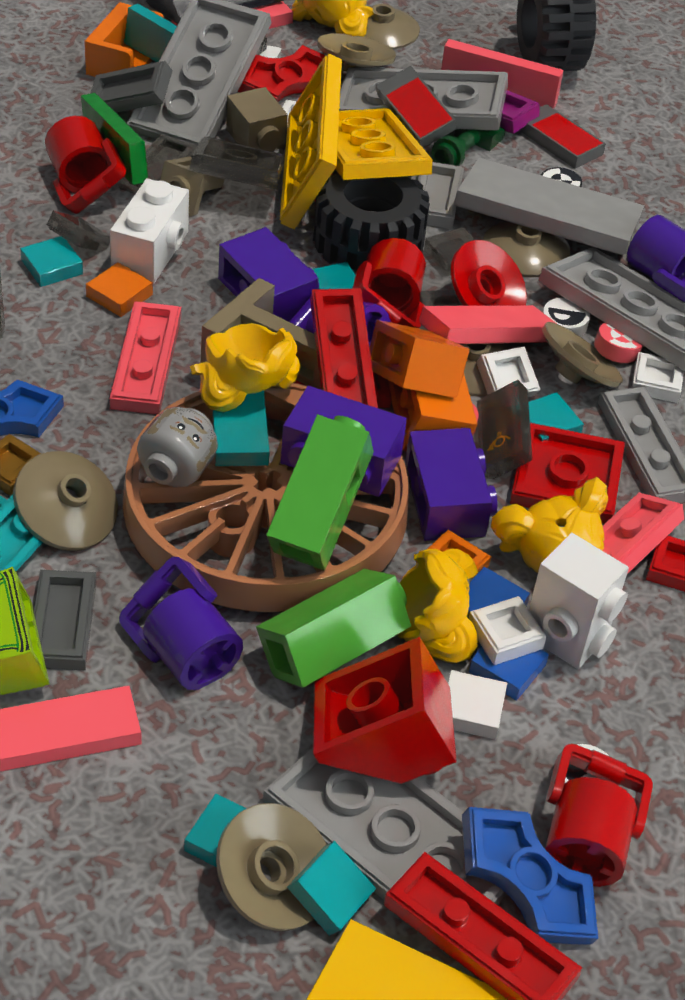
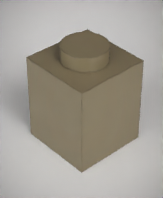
M266 87L227 95L226 130L247 157L286 148L288 114Z

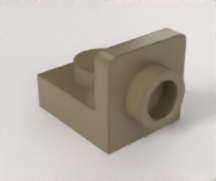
M189 156L166 160L160 181L189 189V216L191 217L198 214L201 198L205 191L223 187L227 170Z

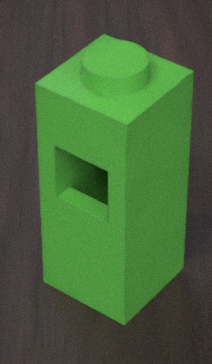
M317 414L266 534L273 553L324 571L326 570L374 453L370 432L366 431L365 427L358 421L345 416H335L333 420Z
M364 568L256 626L274 677L304 688L410 628L411 623L405 607L407 605L406 593L397 581L396 576Z

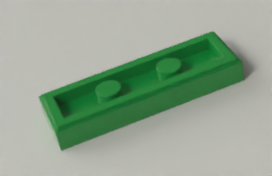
M96 93L81 95L83 117L92 120L99 129L103 139L108 138L115 145L126 167L124 177L132 185L144 183L146 178H148L145 141Z

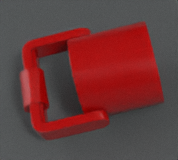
M76 115L65 117L54 123L48 130L45 138V147L58 176L53 181V185L61 203L72 213H80L125 176L126 167L115 145L110 139H103L96 124L87 117ZM69 191H71V192H73V193H76V194L71 197V194H70Z
M390 238L382 240L372 247L368 253L367 260L358 268L353 288H361L363 302L382 306L389 314L391 323L414 328L421 327L419 318L422 308L425 306L419 301L426 267L424 255L415 244L405 239Z
M576 744L566 745L555 761L546 796L547 802L556 805L545 847L546 851L567 868L589 874L592 877L594 887L612 885L620 880L625 870L631 837L639 839L645 827L653 788L651 778L647 774L627 766L626 763L598 751H591ZM569 764L598 777H580L569 780L564 784ZM619 785L635 791V799L627 792V790L620 787Z

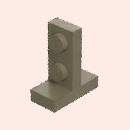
M258 278L202 325L200 363L207 362L205 352L206 339L215 333H224L231 327L250 323L262 325L275 333L278 332V329L284 328L286 332L291 333L297 345L296 356L299 359L300 368L296 380L307 386L321 389L315 336L313 333L273 314L275 285Z

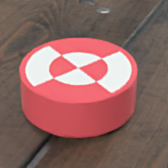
M603 323L599 327L594 340L596 350L606 359L617 363L636 361L637 355L643 345L607 323Z

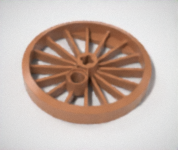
M293 383L287 389L272 386L264 390L266 418L286 421L307 386ZM200 391L183 397L165 408L183 407L196 409L203 413L213 425L212 410L202 400ZM157 415L141 431L130 451L123 491V515L133 544L155 571L159 570L171 557H179L190 562L217 593L218 596L212 602L214 604L247 611L284 612L364 568L382 572L398 551L406 531L408 519V476L404 460L401 456L381 493L388 494L391 505L390 509L357 500L353 501L346 519L383 528L373 541H369L344 525L336 544L354 554V557L339 565H332L329 561L325 571L314 567L317 573L289 578L284 576L282 556L273 553L269 543L274 578H254L237 575L245 555L254 548L261 529L267 528L269 530L294 470L293 467L280 463L282 439L272 462L268 466H215L214 457L198 480L188 487H172L157 482L144 483L147 474L139 461L137 445L141 435ZM358 490V492H357L356 495H371V494ZM198 502L155 518H149L142 505L149 503ZM208 520V527L183 549L175 548L163 537ZM228 526H235V527H239V528H227V527H228ZM210 548L218 555L230 558L224 571L211 568L196 560ZM183 573L172 583L181 590L195 589Z

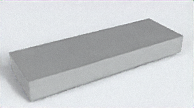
M646 387L601 392L598 404L617 440L625 442L624 453L646 494L677 503L685 502V456Z

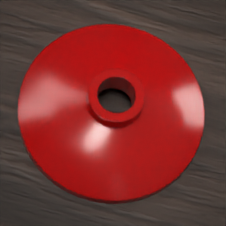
M472 240L459 247L452 258L451 279L454 290L463 306L526 305L527 292L523 276L514 260L502 248L485 240Z

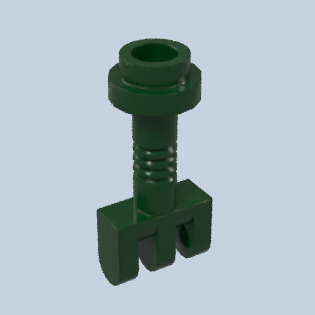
M499 127V130L456 129L454 136L457 138L444 136L434 143L431 152L432 161L460 166L463 164L465 152L476 145L488 151L492 150L503 140L505 129Z

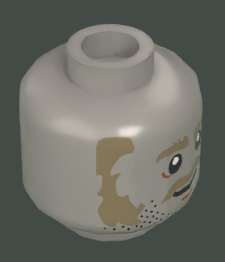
M170 407L158 414L141 435L137 445L139 461L144 467L146 474L153 481L172 487H188L198 480L215 457L218 449L217 436L210 420L196 409Z

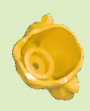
M295 0L291 9L293 11V20L301 22L302 20L310 21L313 18L320 24L335 28L336 33L364 37L367 32L368 18L373 16V8L366 6L367 0Z
M250 323L240 324L229 328L224 333H215L208 336L205 347L207 362L190 366L193 375H200V394L205 404L211 410L226 412L237 408L245 400L247 394L258 393L272 386L287 389L296 381L300 363L296 356L297 345L290 332L280 328L275 333L262 325Z
M598 477L587 480L582 487L575 489L573 496L557 495L532 505L528 510L518 504L502 507L492 517L491 521L492 530L502 540L499 545L500 550L507 553L519 550L524 562L536 573L539 571L540 564L571 532L603 551V541L605 538L600 515L605 510L608 502L607 485Z
M438 549L421 550L418 554H414V560L418 563L408 570L400 581L407 597V605L405 607L411 627L397 635L406 641L420 637L432 657L447 663H460L470 659L477 648V632L473 622L467 618L470 600L469 586L470 581L478 573L477 567L469 554L459 549H448L446 551Z

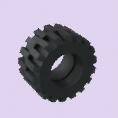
M518 0L517 37L522 58L564 71H579L583 69L590 59L595 41L597 21L595 0Z
M334 170L333 175H330L316 196L313 241H315L317 252L323 253V259L328 263L335 261L337 264L348 262L351 269H355V274L360 265L367 260L368 253L372 247L385 239H405L415 244L423 252L430 206L428 192L423 190V185L418 180L411 179L412 176L343 180L337 170Z

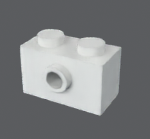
M146 178L110 229L111 266L119 262L154 284L175 251L181 247L183 239L188 233L189 189L170 185L165 181H155Z
M572 532L540 564L529 611L546 635L544 648L576 669H579L592 654L600 658L608 650L615 638L617 630L611 625L622 610L628 597V593L622 589L629 567Z

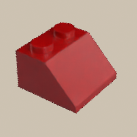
M420 637L315 681L313 755L318 763L402 784L423 775L434 774L443 767L457 762L450 686Z

